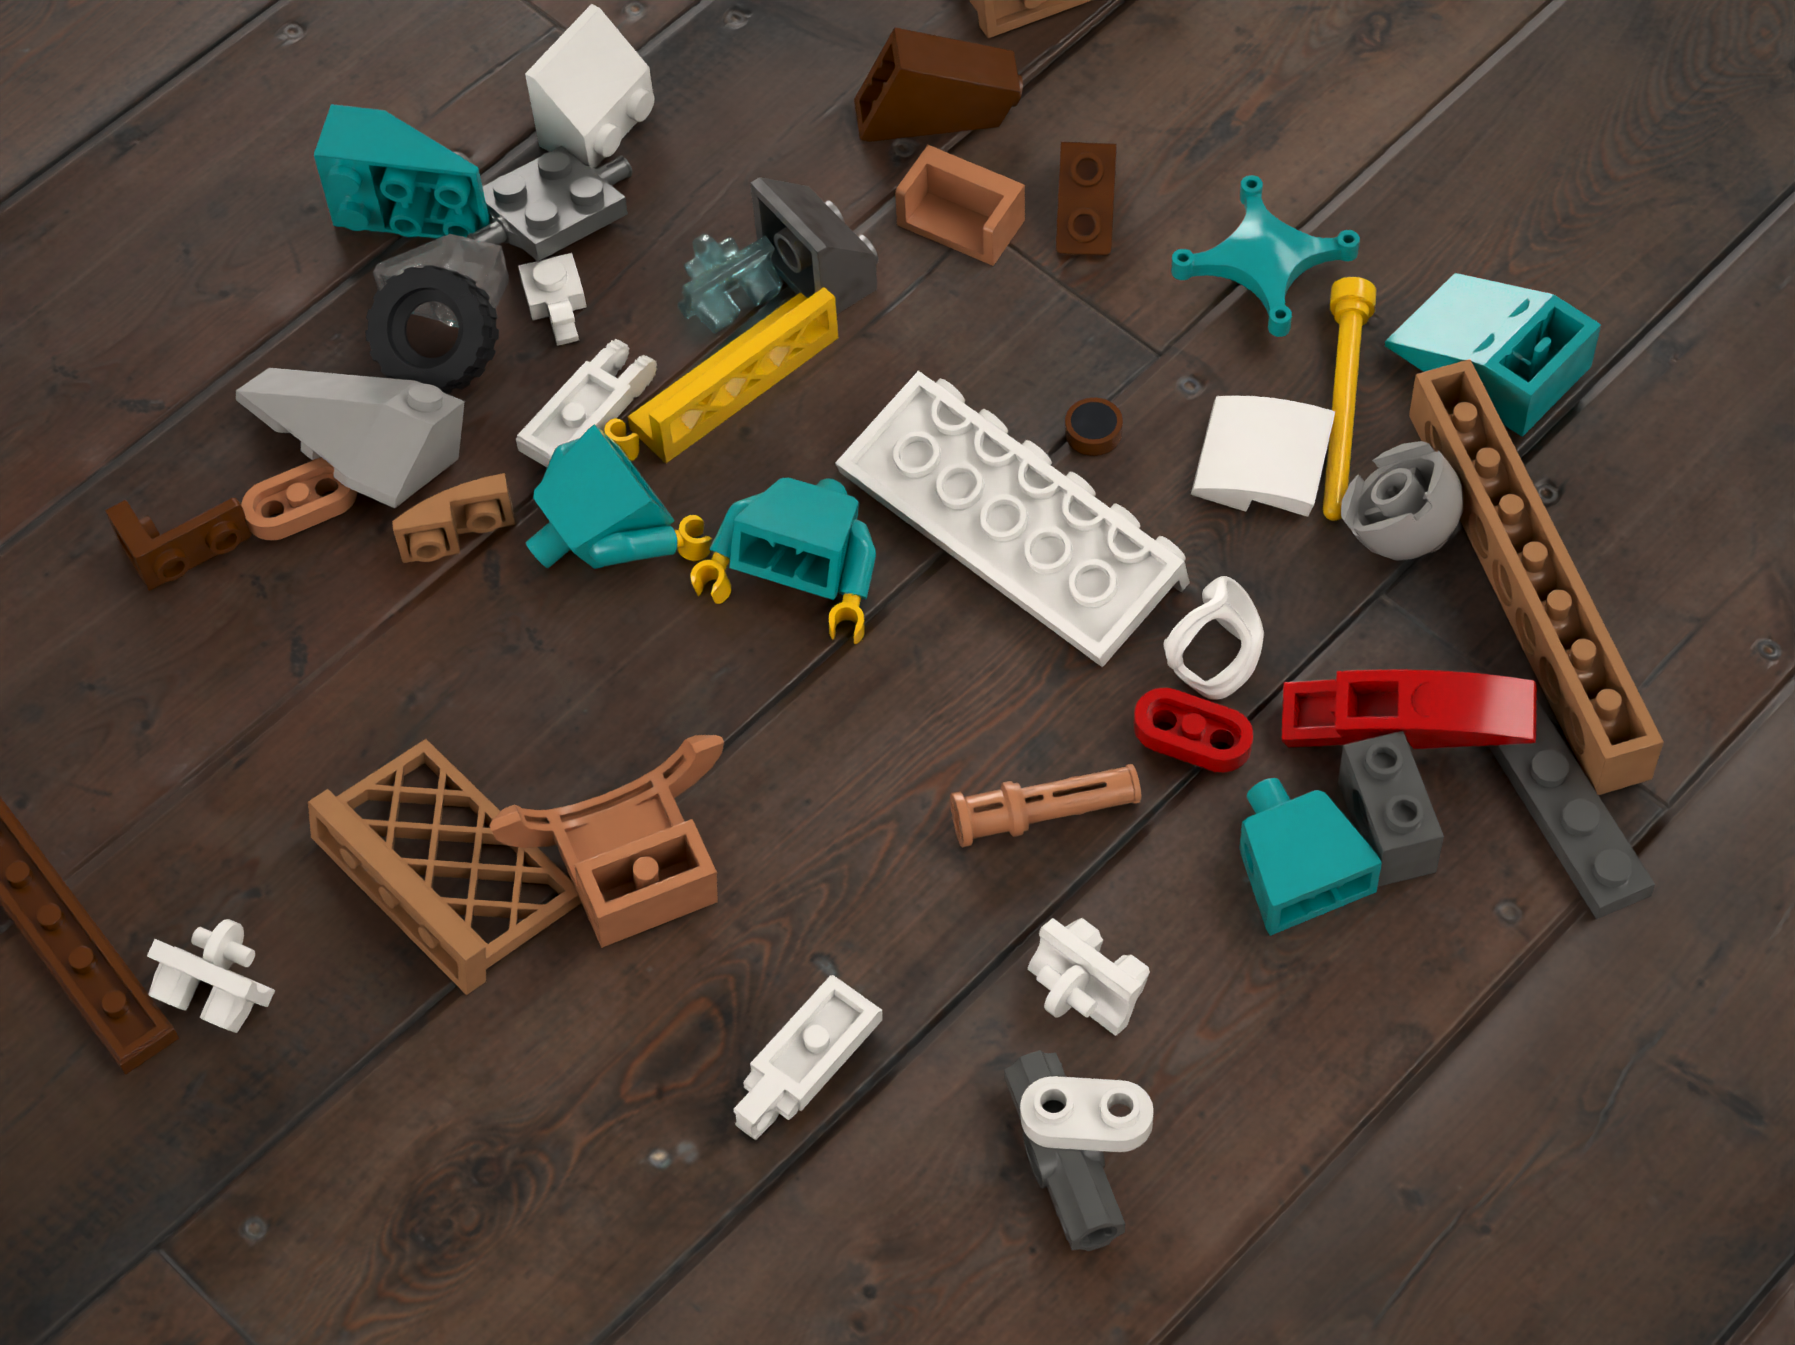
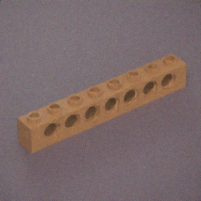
M1471 359L1416 374L1409 417L1421 441L1429 443L1436 452L1439 450L1443 454L1462 484L1463 513L1460 521L1581 769L1598 795L1652 780L1664 741Z

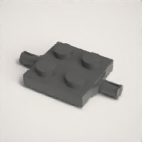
M560 146L514 171L498 177L496 180L482 186L491 224L467 235L470 249L473 253L476 252L477 256H480L487 250L504 242L524 249L537 261L554 254L628 214L626 197L612 187V185L632 176L631 165L626 158L620 155L599 168H591Z

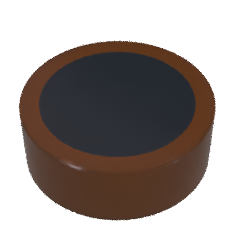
M1090 397L1077 401L1067 411L1065 417V437L1068 444L1077 452L1089 456L1103 455L1115 449L1121 441L1123 418L1118 407L1112 402L1103 398Z

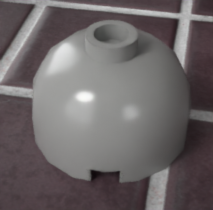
M1423 441L1404 443L1383 452L1372 460L1378 467L1377 470L1371 473L1365 481L1358 474L1349 484L1342 499V519L1365 547L1381 556L1399 561L1418 558L1437 551L1448 541L1463 513V489L1456 472L1439 450L1436 452L1429 443Z

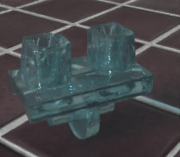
M705 233L693 240V248L696 257L684 264L687 274L694 279L683 285L684 299L678 302L677 307L686 319L696 314L713 333H717L732 324L739 316L741 310L729 295L730 292L742 286L755 306L762 305L779 294L783 284L775 267L770 262L775 250L774 246L766 235L740 251L732 237H728L718 244L711 236Z

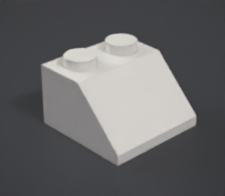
M593 4L578 17L525 73L539 146L549 152L562 146L591 168H596L605 157H610L614 154L620 145L621 139L637 122H642L647 118L654 105L649 66L605 13Z

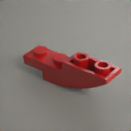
M1408 669L1337 671L1336 679L1284 682L1281 740L1288 748L1346 745L1403 731L1407 742L1413 749L1536 743L1537 684L1534 680L1500 675Z

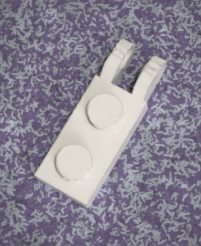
M611 340L606 348H603L591 362L586 361L521 430L516 438L518 451L548 467L557 446L580 438L593 424L604 432L606 423L611 419L617 418L634 400L633 397H639L645 390V387L649 386V383L653 381L657 370L656 361L645 355L639 356L619 378H616L617 372L621 370L628 359L630 348L620 340Z

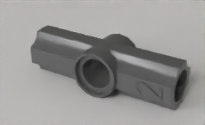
M1039 1050L1019 1057L1013 1065L1004 1069V1079L1020 1120L1022 1096L1033 1082L1050 1076L1066 1077L1056 1052L1044 1053ZM1050 1100L1044 1103L1042 1108L1047 1112L1057 1113L1062 1111L1065 1105L1060 1101ZM1023 1132L1025 1149L1034 1176L1042 1189L1048 1188L1066 1240H1068L1072 1250L1082 1249L1087 1252L1109 1245L1113 1239L1125 1233V1221L1103 1170L1105 1167L1103 1151L1047 1148L1036 1144Z

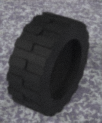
M423 265V268L403 269L404 273L398 276H391L385 281L387 284L383 289L377 290L372 298L375 301L372 308L368 309L366 320H368V330H365L366 341L370 342L372 349L370 354L373 361L378 362L382 367L380 371L388 378L414 380L423 384L434 385L444 393L452 392L451 389L454 388L463 389L470 385L472 379L475 377L479 378L486 371L485 366L488 361L493 360L496 352L494 350L495 342L499 340V329L496 328L498 316L496 309L491 307L490 297L486 291L478 288L475 285L477 282L470 277L434 265ZM427 302L445 304L453 311L458 321V337L454 346L446 354L436 358H427L418 354L411 347L407 338L406 329L410 315L417 307Z

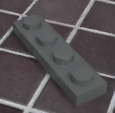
M1536 699V743L1489 745L1488 747L1596 919H1599L1652 896L1655 883Z

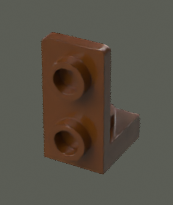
M1061 142L1056 251L1059 254L1108 256L1111 254L1117 144Z
M231 498L160 535L148 515L138 519L127 500L105 510L120 546L149 591L165 582L179 579L188 570L217 555L232 551L239 543L249 539L252 535L245 519L244 510L237 498Z

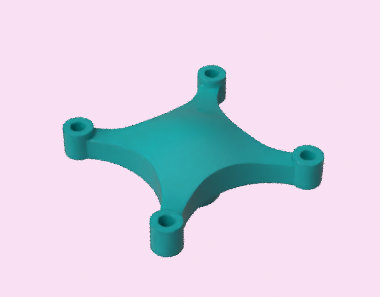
M1249 175L1242 179L1240 186V201L1244 204L1246 215L1241 225L1225 241L1205 252L1193 254L1188 249L1176 250L1172 255L1171 273L1178 280H1187L1194 276H1217L1230 279L1245 286L1265 306L1269 316V332L1273 336L1283 337L1290 332L1292 312L1285 305V296L1294 280L1309 268L1333 260L1353 261L1358 256L1360 237L1352 230H1344L1335 238L1314 237L1285 224L1266 209L1262 201V180L1257 176Z

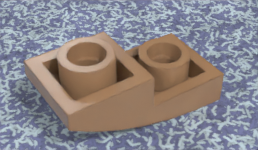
M505 473L483 477L444 490L413 506L393 520V531L402 562H431L443 556L460 554L458 534L470 532L487 533L499 527L515 525L513 506Z

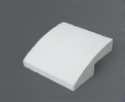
M1216 396L1191 495L1245 512L1251 501L1255 500L1308 517L1315 503L1335 411L1277 398Z

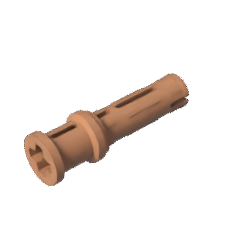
M1133 764L1125 765L1126 767L1074 776L1021 788L1019 783L1007 781L1001 784L999 790L965 797L961 791L951 793V813L959 844L962 848L972 845L973 839L1009 832L1013 837H1016L1028 831L1029 824L1071 815H1080L1090 811L1129 803H1140L1141 788L1136 769Z

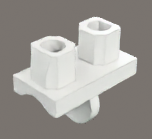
M1052 918L1041 927L1039 932L1040 944L1028 966V970L1037 976L1036 980L1050 990L1045 1001V1010L1057 1018L1073 1007L1086 1018L1089 1016L1116 1036L1128 1025L1137 998L1142 993L1149 976V967L1133 955H1122L1114 963L1099 953L1103 943L1099 930L1083 918L1065 927Z
M230 919L219 923L213 932L202 927H198L194 931L191 942L193 945L204 949L203 958L157 939H154L147 957L160 962L154 974L149 996L186 1011L200 980L213 985V988L199 1018L235 1033L243 1025L254 1003L268 1007L275 990L228 970L234 962L244 967H249L255 957L253 949L242 945L244 938L242 925Z

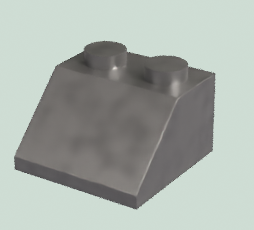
M762 177L751 182L758 254L796 294L801 292L809 298L825 287L835 296L836 313L838 314L877 290L876 264L878 263V255L874 246L864 235L857 236L845 224L840 211L832 202H823L809 186Z

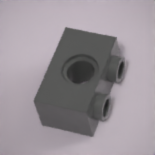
M1400 731L1343 745L1338 784L1354 827L1376 852L1382 862L1378 887L1436 873L1444 835L1404 732Z

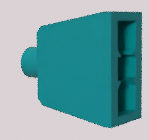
M1278 778L1265 779L1248 791L1246 797L1256 814L1242 822L1239 847L1265 928L1270 936L1377 892L1382 865L1379 856L1325 792L1314 790L1291 800Z

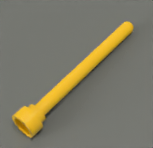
M1360 277L1341 278L1334 282L1331 287L1330 311L1334 315L1335 321L1339 324L1332 411H1335L1328 444L1323 499V514L1331 521H1337L1342 518V499L1349 484L1362 326L1374 314L1377 290L1375 285Z

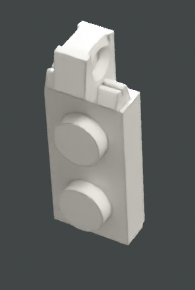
M830 975L750 1063L751 1072L743 1082L744 1088L749 1093L734 1108L737 1121L735 1125L754 1140H757L776 1121L779 1114L790 1120L798 1110L802 1111L882 1021V1009L834 975Z

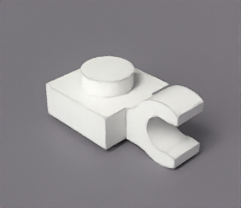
M564 254L519 265L521 282L532 320L549 317L557 346L579 341L573 311L586 308L587 306L573 254Z

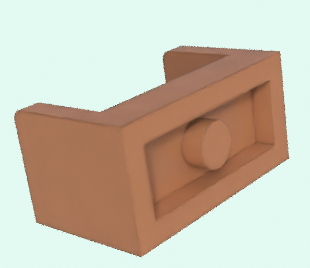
M930 145L926 146L895 192L897 226L994 266L1025 221L1024 184Z

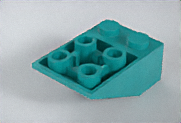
M331 104L314 152V159L333 226L344 227L353 231L370 230L395 233L405 237L420 236L446 239L466 244L468 243L467 235L469 233H473L491 224L477 166L385 110Z
M1454 273L1385 341V347L1423 372L1471 359L1503 425L1523 437L1592 367L1601 324L1554 294Z

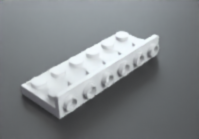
M917 371L835 462L839 472L1103 667L1172 587L1182 592L1190 582L1184 562L1186 560L1185 555L1167 538L1159 536L1154 540L1141 531L1138 520L1124 507L1113 504L1109 508L1095 498L1096 493L1094 489L1076 473L1069 472L1065 476L1051 466L1052 462L1048 455L1036 444L1028 440L1020 444L1007 434L1006 426L994 414L985 409L977 413L964 404V397L952 384L941 378L935 383L923 373Z

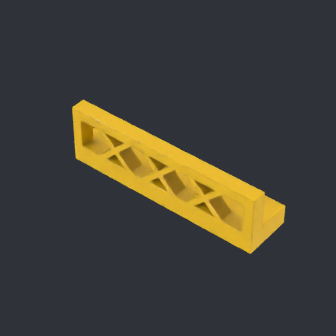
M825 287L809 298L801 292L630 414L628 416L630 430L633 433H637L639 439L667 464L837 340L839 337L835 296Z

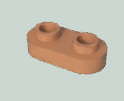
M318 458L252 486L244 495L241 506L246 516L248 528L253 535L264 540H279L346 512L355 502L357 491L344 486L335 479L334 467L323 458ZM334 491L333 493L322 497L324 493ZM280 513L278 516L269 518L273 514Z

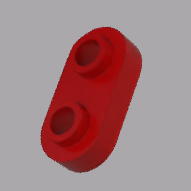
M1157 688L1148 691L1138 700L1135 706L1134 731L1136 737L1145 747L1214 772L1234 771L1242 767L1251 755L1253 728L1249 720L1237 710L1172 688ZM1160 722H1167L1174 727L1170 730H1162L1156 728L1155 725ZM1216 742H1225L1228 743L1231 746V748L1224 750L1214 748L1212 744Z

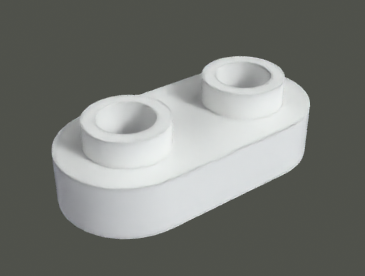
M1058 1076L1044 1077L1033 1082L1025 1090L1020 1103L1021 1125L1025 1134L1036 1144L1047 1148L1127 1152L1141 1146L1150 1136L1153 1126V1104L1149 1095L1140 1086L1129 1081ZM1057 1100L1063 1103L1065 1108L1060 1112L1050 1113L1045 1111L1042 1105L1047 1101ZM1123 1104L1128 1106L1132 1112L1124 1117H1116L1108 1110L1113 1105Z

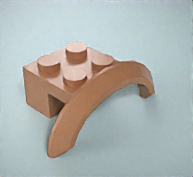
M695 735L687 738L679 749L664 763L631 783L592 799L549 810L523 809L514 804L500 811L490 823V829L495 839L507 846L535 848L557 845L600 946L603 948L718 902L717 871L693 819L684 821L674 798L698 782L714 766L722 754L724 740L717 735Z

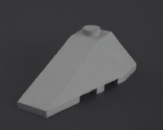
M268 368L236 390V401L274 431L293 434L301 441L300 451L311 460L320 457L334 467V478L344 486L393 508L399 506L459 459L465 401L448 395L431 384H423L414 380Z

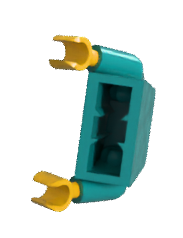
M615 418L606 423L604 432L593 424L580 438L563 443L555 448L542 482L536 487L533 494V499L550 522L525 543L537 560L546 568L551 567L569 550H572L574 554L596 569L630 561L673 555L676 550L687 560L700 561L709 555L712 538L710 536L692 538L702 535L704 530V521L697 515H689L683 518L680 522L679 530H674L670 526L675 521L631 462L639 454V435L632 433L626 436V423Z
M789 477L780 478L763 493L734 502L728 509L709 549L714 552L711 560H703L692 569L691 582L697 595L699 596L702 593L707 582L717 580L713 584L711 596L715 604L725 602L731 593V583L725 573L729 562V568L832 600L839 593L843 595L842 603L836 604L829 613V634L831 639L834 640L836 626L844 620L853 621L856 624L854 644H858L864 636V614L859 605L861 599H867L876 559V550L869 529L865 523L857 520L859 502L855 497L847 495L845 487L834 479H822L816 485H812Z

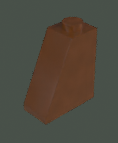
M894 27L854 98L860 140L872 142L999 127L1011 107L1017 106L1023 91V79L1017 72L1014 51Z

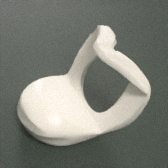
M1227 576L1214 579L1203 589L1202 599L1204 604L1189 612L1173 628L1163 644L1168 666L1174 670L1181 680L1199 694L1212 700L1226 698L1238 690L1250 678L1258 663L1264 638L1262 622L1251 598L1239 583ZM1216 619L1231 634L1241 640V648L1229 666L1215 677L1204 681L1184 665L1182 655L1199 630L1207 622Z

